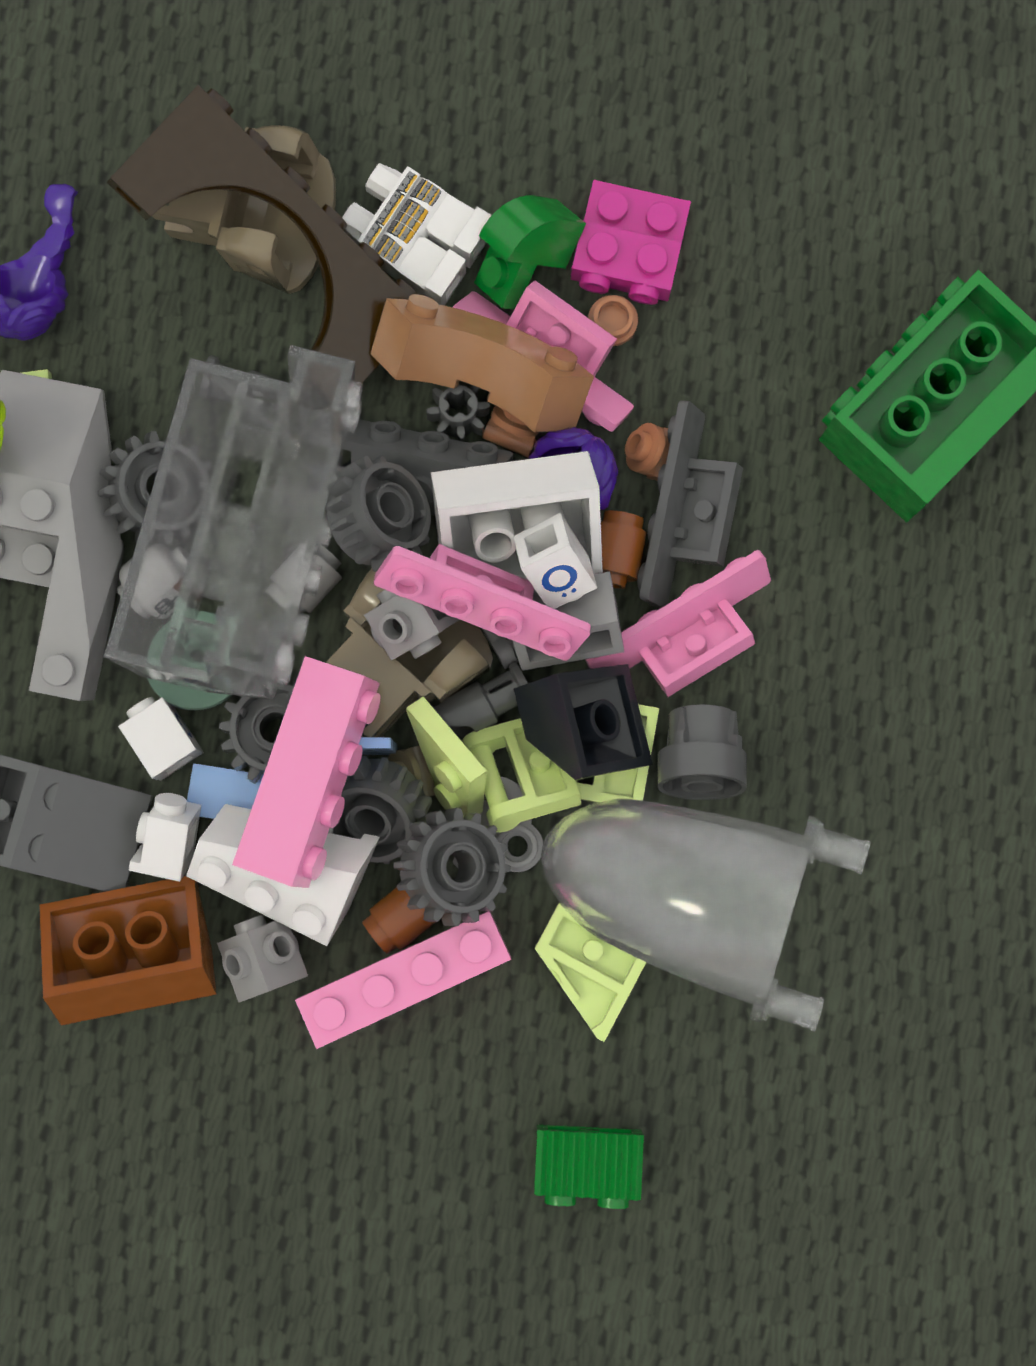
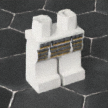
M379 163L368 178L365 187L366 192L383 202L374 215L355 202L351 204L342 217L348 225L344 232L356 244L359 245L363 241L371 246L383 259L384 264L380 268L396 280L400 278L405 281L418 295L432 298L439 305L445 306L465 276L466 267H471L485 246L486 242L479 237V234L492 215L479 207H476L474 210L449 195L435 183L420 177L418 172L408 166L403 173H400Z

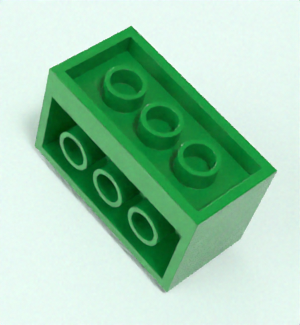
M979 269L966 283L957 277L936 299L937 302L925 315L922 313L903 332L902 338L891 349L895 355L888 350L884 351L867 369L866 375L856 385L860 391L857 392L850 386L830 407V412L821 421L827 428L819 438V441L906 523L935 497L1036 392V322Z

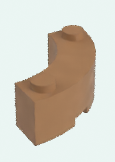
M418 294L410 295L408 300L386 298L370 353L395 380L427 382L453 389L458 387L459 381H463L489 392L488 402L507 411L527 425L533 432L559 431L576 427L594 379L591 373L577 363L578 357L570 350L562 347H552L521 330L499 321L461 309L439 305L432 298Z

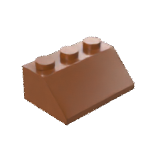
M183 876L180 882L167 879L40 904L43 999L61 1025L216 995L212 946L197 881Z

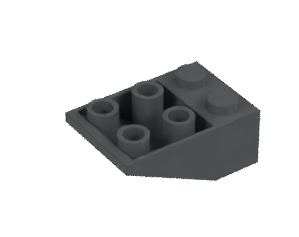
M0 754V866L102 891L126 888L132 871H129L130 860L140 843L136 842L138 823L143 812L149 813L153 795Z

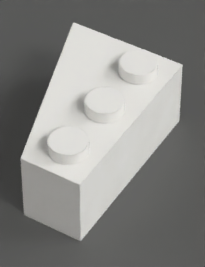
M225 804L199 838L186 876L328 946L353 902L380 837L364 834L361 839L333 834V828H330L323 849L327 851V856L320 876L316 880L311 881L309 888L291 887L232 865L251 809Z

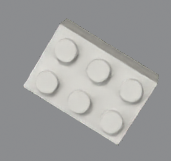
M588 451L431 472L438 544L528 580L521 570L513 536L561 512L588 554L593 574L603 573L600 492Z

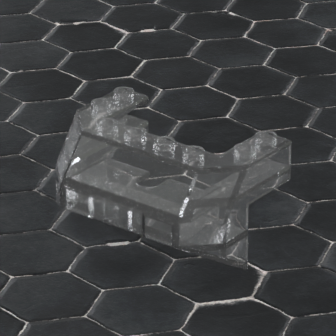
M290 345L288 352L290 383L190 358L104 658L139 676L207 693L274 699L279 685L288 686L295 660V654H292L294 645L303 646L310 616L301 614L306 594L316 596L322 575L323 566L315 564L319 546L329 547L332 538L325 505L331 494L327 488L329 484L338 480L335 473L344 468L341 466L347 433L356 432L362 409L360 398L363 383L355 381V361ZM242 460L262 465L251 508L230 502ZM203 598L224 602L223 607L218 606L215 616L217 625L197 620Z

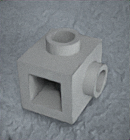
M383 590L376 595L381 605L364 614L371 626L373 638L379 646L385 649L391 661L408 651L411 652L414 659L427 653L442 643L437 634L460 620L410 599L400 597L387 590Z
M264 915L234 925L237 935L217 943L222 956L224 971L230 978L238 1003L308 976L299 952L298 941L291 928L277 921L266 924Z

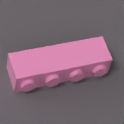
M307 656L304 657L232 865L291 887L309 888L311 881L316 880L320 876L326 862L327 851L323 849L328 831L338 824L343 813L345 800L341 794L346 779L356 772L361 761L363 749L359 742L364 727L374 720L379 709L380 694L377 693L379 682L364 675Z
M491 911L480 914L479 921L475 923L463 922L459 926L447 929L305 994L295 1001L314 1045L318 1049L510 961L511 955Z

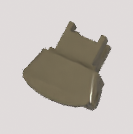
M279 125L262 126L257 129L252 128L271 146L272 152L269 156L283 170L289 166L304 178L310 186L307 194L321 208L327 204L335 210L336 180L328 159L319 153L308 133L297 128ZM207 190L191 193L175 199L169 203V206H163L152 215L156 220L166 221L164 230L170 237L216 246V250L233 271L244 273L288 294L300 291L313 277L319 265L310 243L291 219L271 204L245 193L228 190Z
M372 568L359 585L350 604L343 610L349 619L345 627L351 632V636L326 663L364 675L380 683L377 693L380 694L379 709L374 720L363 730V734L366 737H382L406 712V708L418 698L424 696L428 702L435 699L437 702L442 703L446 698L490 671L493 656L488 641L480 628L459 620L437 634L442 643L416 659L408 651L391 661L385 649L379 646L373 638L371 626L364 614L381 605L376 595L385 590L374 585L376 572Z

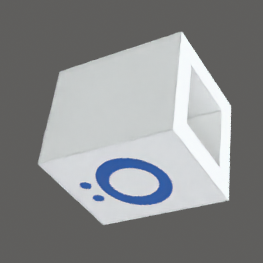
M561 512L513 536L521 570L546 606L556 609L568 602L576 601L584 594L597 589L589 556Z
M149 697L137 703L126 712L129 719L118 726L152 779L162 781L204 753L175 707L168 704L163 697L157 701L153 697Z

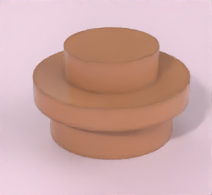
M617 295L604 296L592 305L588 314L590 320L617 338L614 346L626 343L636 332L638 325L637 311L633 304L624 297Z

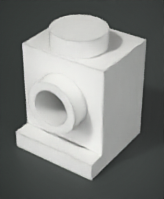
M161 793L156 795L154 807L150 813L143 812L140 817L136 832V842L142 844L130 860L129 871L180 882L189 868L194 855L201 805L187 802L183 796L178 794Z

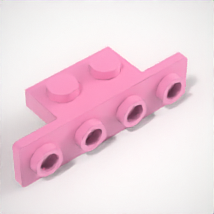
M536 280L526 287L511 317L475 291L470 292L453 306V308L475 313L514 327L552 347H562L573 352L578 357L577 363L594 376L582 409L584 416L593 424L603 426L608 431L613 432L633 410L634 405L595 377L617 338Z
M441 544L437 546L430 558L403 547L395 546L375 574L374 585L563 661L569 660L590 636L591 625L588 622L533 601L534 587L529 580Z
M756 550L746 557L737 558L717 575L703 583L694 584L687 588L679 598L666 606L644 614L636 624L621 632L625 652L585 659L589 669L628 664L630 669L643 661L667 697L750 648L755 644L753 634L732 606L770 583L771 578L765 556L760 550Z

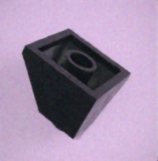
M628 664L557 673L514 688L526 740L574 780L653 765Z

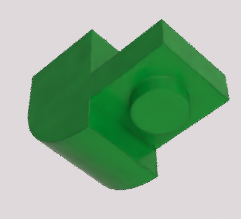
M526 195L507 202L493 213L479 234V237L490 247L474 284L501 308L514 310L528 286L537 265L566 269L586 223L557 199Z

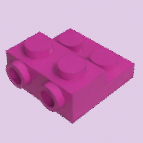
M593 180L583 220L586 225L577 244L571 280L579 281V286L582 289L593 293L605 294L609 292V288L628 292V297L631 300L642 304H657L658 299L668 301L691 201Z

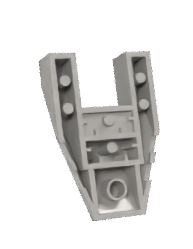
M1 370L0 400L5 405L6 418L2 424L4 436L0 450V578L49 587L29 691L77 701L94 700L119 581V571L124 555V543L121 540L120 533L117 531L119 521L115 515L106 517L103 513L111 506L109 498L98 496V491L108 486V480L100 475V470L106 466H111L109 454L112 452L104 390Z

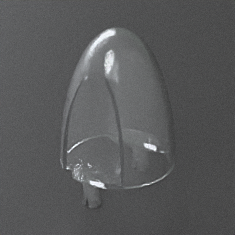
M616 798L588 805L562 818L547 834L542 847L541 860L545 879L561 906L578 924L597 938L640 960L695 984L754 1004L750 1020L756 1022L766 1021L767 1017L770 1016L809 1028L810 1031L815 1032L825 998H817L777 985L778 979L773 977L807 863L813 864L815 859L862 874L871 841H863L823 828L824 823L820 822V818L810 815L804 835L749 820L686 807Z

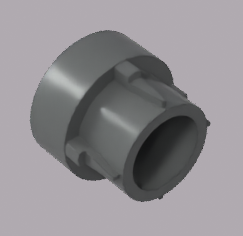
M704 704L682 706L672 710L669 713L667 746L658 752V790L672 797L691 800L725 799L744 793L747 789V753L742 749V736L738 735L737 712L722 706Z

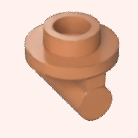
M495 406L482 438L529 458L539 432H533L519 419Z
M645 423L630 434L626 441L625 454L627 465L632 471L646 475L648 479L658 481L660 468L666 464L670 446L668 428Z

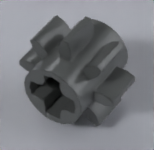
M458 384V387L454 389L447 388L444 392L441 389L434 388L432 390V398L439 406L426 409L427 420L432 422L439 421L438 432L456 437L458 441L464 442L465 436L472 431L477 435H483L484 425L477 417L489 415L490 403L477 402L479 387L474 385L469 389ZM462 406L467 407V416L460 412L454 417L449 416V407L454 410H458Z

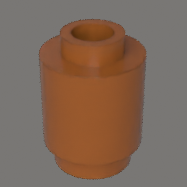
M608 510L604 511L601 522L603 573L610 571L613 588L625 589L627 582L638 580L647 534L642 529L644 518L627 512Z
M397 887L369 909L371 915L362 921L371 937L387 954L396 947L402 950L435 923L423 920L425 909L410 910L407 907L410 897L405 890L398 891Z

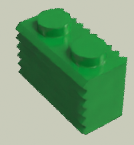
M537 1124L534 1195H545L544 1203L553 1206L576 1205V1197L597 1198V1206L602 1208H629V1200H641L644 1143L642 1130Z

